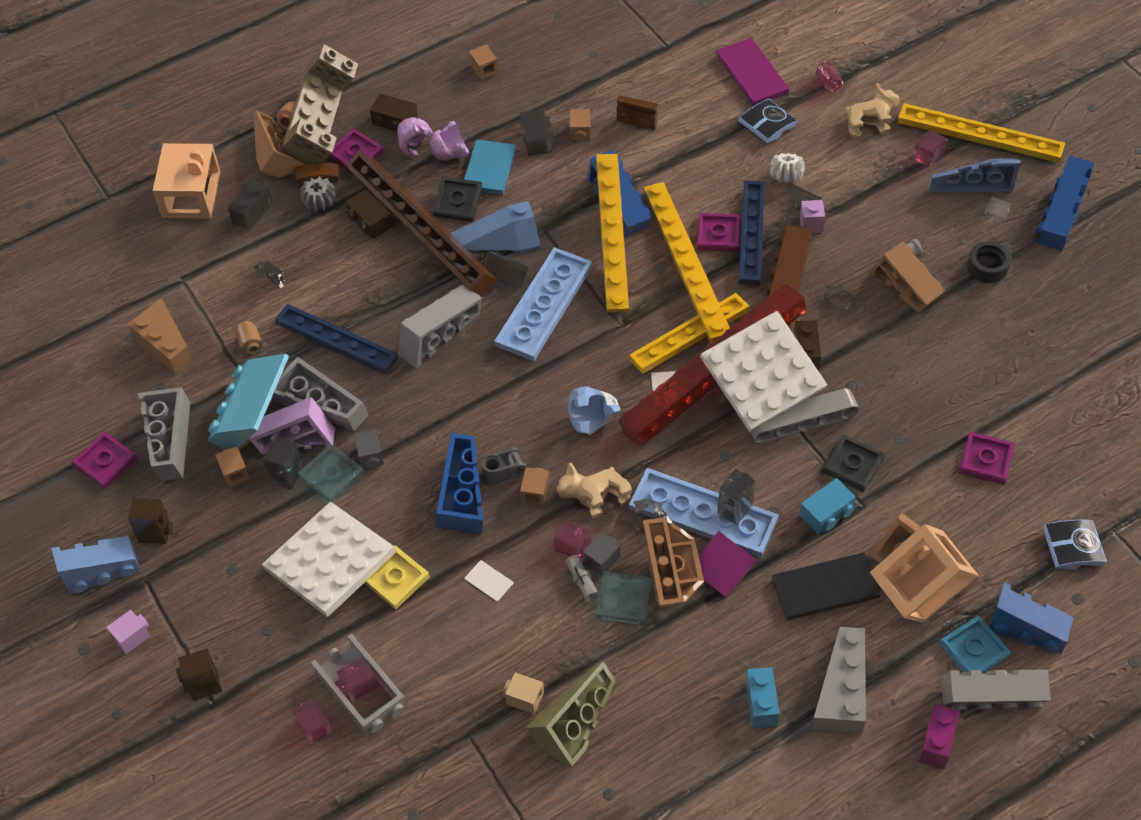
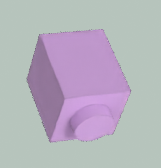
M823 200L801 201L799 217L801 228L812 229V233H823L825 222Z
M131 609L106 627L113 640L125 654L150 637L146 629L149 624L141 614L136 616Z

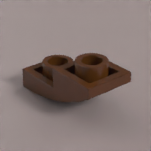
M311 163L297 166L294 169L295 183L304 185V181L310 182L311 178L315 180L319 176L322 180L327 178L328 181L337 183L339 179L338 164Z

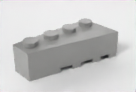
M463 284L451 290L442 298L435 300L434 303L426 308H422L413 316L404 319L400 325L398 355L416 369L422 365L421 360L426 355L431 357L436 353L435 348L442 341L447 343L452 339L456 329L461 331L480 314L482 297Z
M299 357L281 374L272 395L274 402L287 407L312 397L331 423L355 431L369 416L361 400Z
M182 387L138 393L142 406L141 413L145 423L144 430L147 435V447L152 469L160 481L182 479L191 402Z
M840 627L811 730L862 734L866 722L865 628Z
M950 670L941 675L943 706H951L955 710H967L966 705H976L978 710L992 709V704H1002V709L1018 708L1019 703H1027L1028 708L1044 707L1043 703L1051 701L1048 670H1013L1012 673H1007V670L987 671V674H982L981 670H970L968 672H961V674H959V670Z

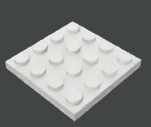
M778 311L700 355V358L749 432L827 387V383Z
M329 502L262 565L267 572L328 617L396 553V550L389 542L335 504Z

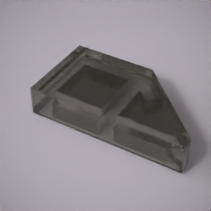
M790 182L787 183L786 189L789 193L792 207L799 211L801 209V201L822 200L821 197Z
M268 260L259 262L254 266L253 269L278 289L286 285L282 271Z

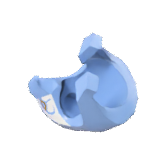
M587 386L572 390L568 400V411L573 427L577 432L591 435L594 431L616 418L621 411L617 399L611 394Z

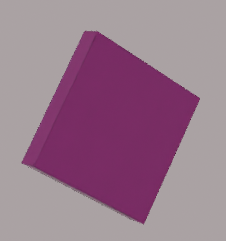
M353 129L334 145L332 153L327 158L353 173L346 165L358 150L376 159L384 152V148Z
M699 213L697 250L739 252L741 215Z
M104 431L72 461V464L99 486L106 489L138 457L133 451Z
M969 431L959 473L1005 485L1015 443Z
M719 530L698 555L703 580L725 598L729 597L757 561Z

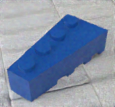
M610 150L602 154H615V152ZM595 156L590 158L587 180L589 183L594 182L596 187L594 189L598 195ZM618 156L623 234L626 237L648 228L651 214L647 207L644 208L641 202V195L632 186L631 176L629 173H625L622 160Z
M1069 155L1062 177H1058L1054 189H1056V192L1052 191L1048 202L1051 206H1046L1042 217V219H1045V222L1040 221L1036 232V234L1040 235L1038 244L1063 251L1085 194L1094 162Z
M451 433L437 506L435 527L482 534L483 513L474 436Z

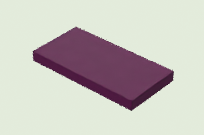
M752 38L716 50V56L753 106L767 99L773 100L789 94V87Z

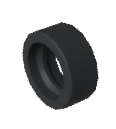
M991 241L980 242L973 246L970 251L967 269L976 280L985 283L999 282L1008 273L1011 255L999 243ZM981 256H991L1000 261L1002 265L998 268H986L981 266L976 259Z

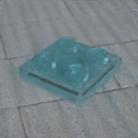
M334 445L325 448L298 473L301 480L332 503L365 474L361 466Z
M604 571L596 618L645 625L652 578Z

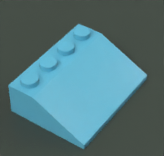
M287 354L250 359L242 366L238 365L232 375L235 378L234 382L228 385L224 393L227 398L225 402H221L216 411L219 416L217 420H213L208 429V432L211 433L207 440L208 442L224 450L236 446L240 447L258 430L289 358Z

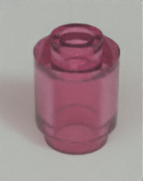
M831 62L818 65L815 71V76L827 90H838L843 84L841 74Z

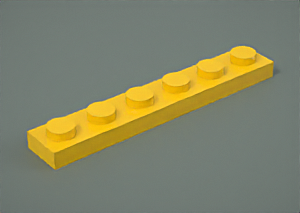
M737 293L719 302L728 324L749 312V305ZM699 316L693 317L629 355L630 361L644 374L707 337V334Z

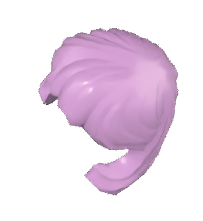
M414 117L404 119L398 125L399 147L409 158L417 156V151L411 150L408 146L414 147L423 142L426 136H432L433 132L427 122Z
M450 121L442 131H435L430 137L429 145L431 151L439 160L448 161L469 155V150L462 139L455 121Z

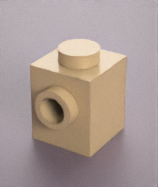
M515 672L512 680H507L503 690L507 705L535 715L544 694L543 682Z

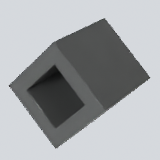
M377 429L354 434L361 468H375L383 465L384 461Z
M602 532L583 551V563L600 576H603L620 558V545L618 541L612 536H606Z

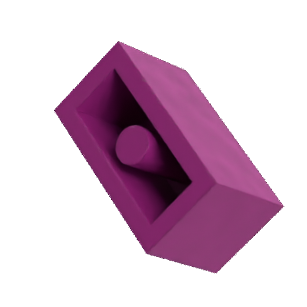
M934 703L919 762L945 769L960 713L959 710Z

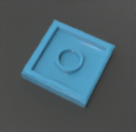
M979 615L940 639L939 642L940 646L963 672L981 670L983 674L1008 658L1011 654L1010 650Z

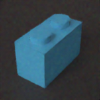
M836 478L801 503L799 516L817 534H820L824 530L832 529L842 517L846 518L852 514L855 509L856 496Z
M773 668L747 669L746 689L752 729L778 727L780 713Z

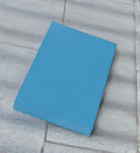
M476 139L464 179L482 182L481 192L503 195L516 153V145Z

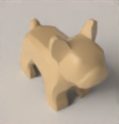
M877 83L876 95L873 100L846 107L850 136L853 139L862 138V131L859 129L863 127V124L875 125L880 135L889 134L891 129L890 125L887 124L891 123L889 113L898 107L899 96L893 93L892 90H883L879 83Z
M569 463L566 474L560 478L556 487L557 493L562 499L577 498L583 505L591 510L590 516L592 519L602 516L603 511L600 506L603 505V498L608 493L617 496L621 506L629 503L632 498L631 485L613 467L590 476H582L578 474L573 464Z

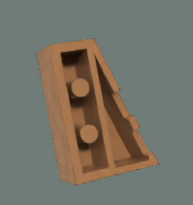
M903 241L885 253L870 271L872 275L878 274L885 280L884 285L888 288L894 287L901 293L899 297L918 313L935 302L945 292L941 283L930 274L925 264L918 260L913 250Z
M162 298L128 323L133 339L175 375L193 362L188 347Z

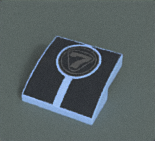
M770 99L753 106L739 117L738 120L767 143L779 139L783 131L796 127L798 122L797 119Z
M1066 520L1042 526L1056 568L1076 570L1081 565L1103 566L1107 562L1093 520Z

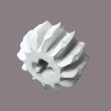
M780 153L779 155H774L769 166L772 179L778 180V182L795 183V181H800L803 173H805V162L802 157L796 154Z

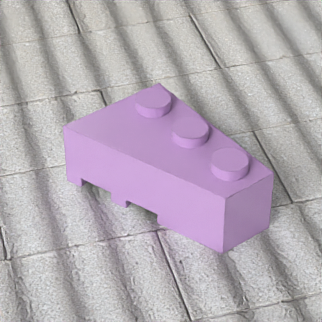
M312 397L264 416L258 430L249 439L261 454L286 452L295 447L312 449L313 445L321 444L330 447L333 446L335 427Z

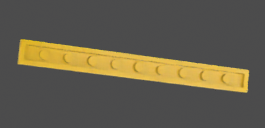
M664 182L644 187V194L710 343L730 338L732 331Z

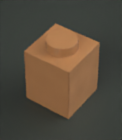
M487 44L469 51L470 65L480 80L498 74L497 58Z
M570 109V141H590V109Z
M237 446L215 454L228 488L250 480Z
M537 467L525 469L520 490L521 503L545 506L550 484L549 471Z

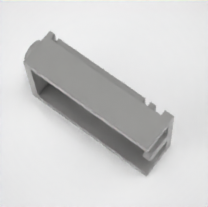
M350 634L348 636L350 646L341 652L337 648L331 649L328 653L330 660L322 666L316 660L312 661L311 664L316 676L320 678L367 737L371 733L380 731L391 718L400 716L407 705L404 695L353 634ZM364 664L370 673L365 674L361 680L342 693L335 684ZM374 676L392 700L364 720L345 696L364 682H369L371 677Z

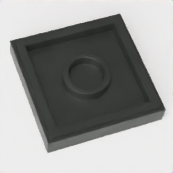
M442 176L433 209V216L474 222L483 187L482 182Z
M843 434L822 468V473L835 479L837 478L839 481L864 492L882 463L885 453Z

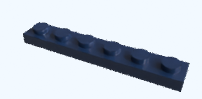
M744 180L739 284L761 285L765 181Z
M286 304L275 318L277 325L384 374L388 373L398 359L396 352L289 304Z

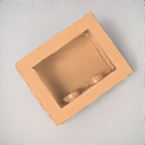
M163 143L153 186V194L162 218L211 219L220 177V168L213 144ZM207 178H210V179H209V184H208V189H207V194L205 195L204 189H205L206 179H207ZM196 197L200 209H172L174 198Z
M926 524L921 526L870 572L904 618L922 623L928 620L979 576L944 531Z

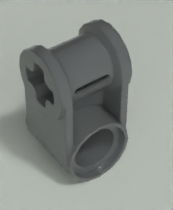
M511 447L484 457L482 460L483 480L493 485L522 476L528 467L526 463L522 462L519 448Z

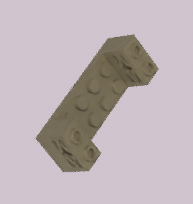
M325 44L314 54L308 62L282 144V150L307 164L323 163L332 153L337 138L330 134L342 91L354 79L358 63Z

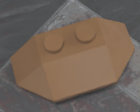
M667 517L643 520L647 558L655 598L659 607L685 604L704 584L695 539L683 529L673 524Z

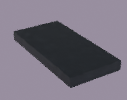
M865 552L772 575V580L787 621L880 598L881 596L877 582L870 573L872 570Z

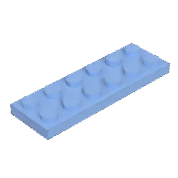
M554 247L495 339V346L535 361L592 269V261Z
M649 468L646 469L629 503V510L654 519L667 517L681 529L712 539L719 530L747 553L761 558L779 518V514Z

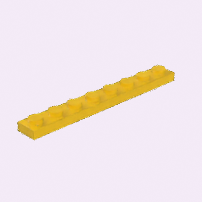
M905 103L898 117V123L1057 163L1060 162L1065 146L1064 142Z
M597 154L596 167L607 313L628 312L629 301L618 154Z

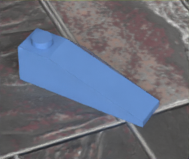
M1014 158L990 159L931 175L929 192L1013 191L1021 163L1020 160Z
M529 201L506 206L450 233L470 253H479L482 250H493V253H501V250L524 253L541 248L535 218Z

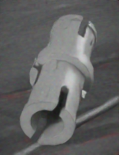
M578 555L570 556L566 559L565 563L573 575L574 584L579 586L587 602L596 600L600 594L591 580V573L585 569Z

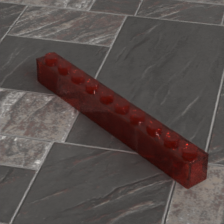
M785 283L765 301L759 303L749 314L743 316L733 327L726 330L716 341L710 343L701 353L776 311L779 312L787 326H789L807 311L804 296ZM701 353L693 357L689 363L680 370H677L673 376L663 384H660L651 394L643 398L635 407L624 413L619 419L623 434L640 448L718 384L700 358Z

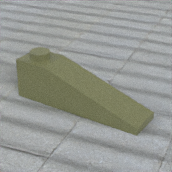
M603 661L597 663L547 705L526 727L540 749L568 767H572L586 751L589 745L587 739L591 730L596 728L598 724L596 718L601 707L606 705L616 681Z

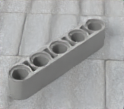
M847 388L808 398L750 432L756 443H763L851 418L860 409L851 390Z

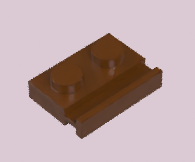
M618 96L616 101L618 122L653 130L656 129L658 123V104L626 96Z

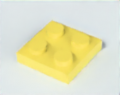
M394 546L396 553L368 578L364 584L394 609H397L430 576L429 572L397 546Z

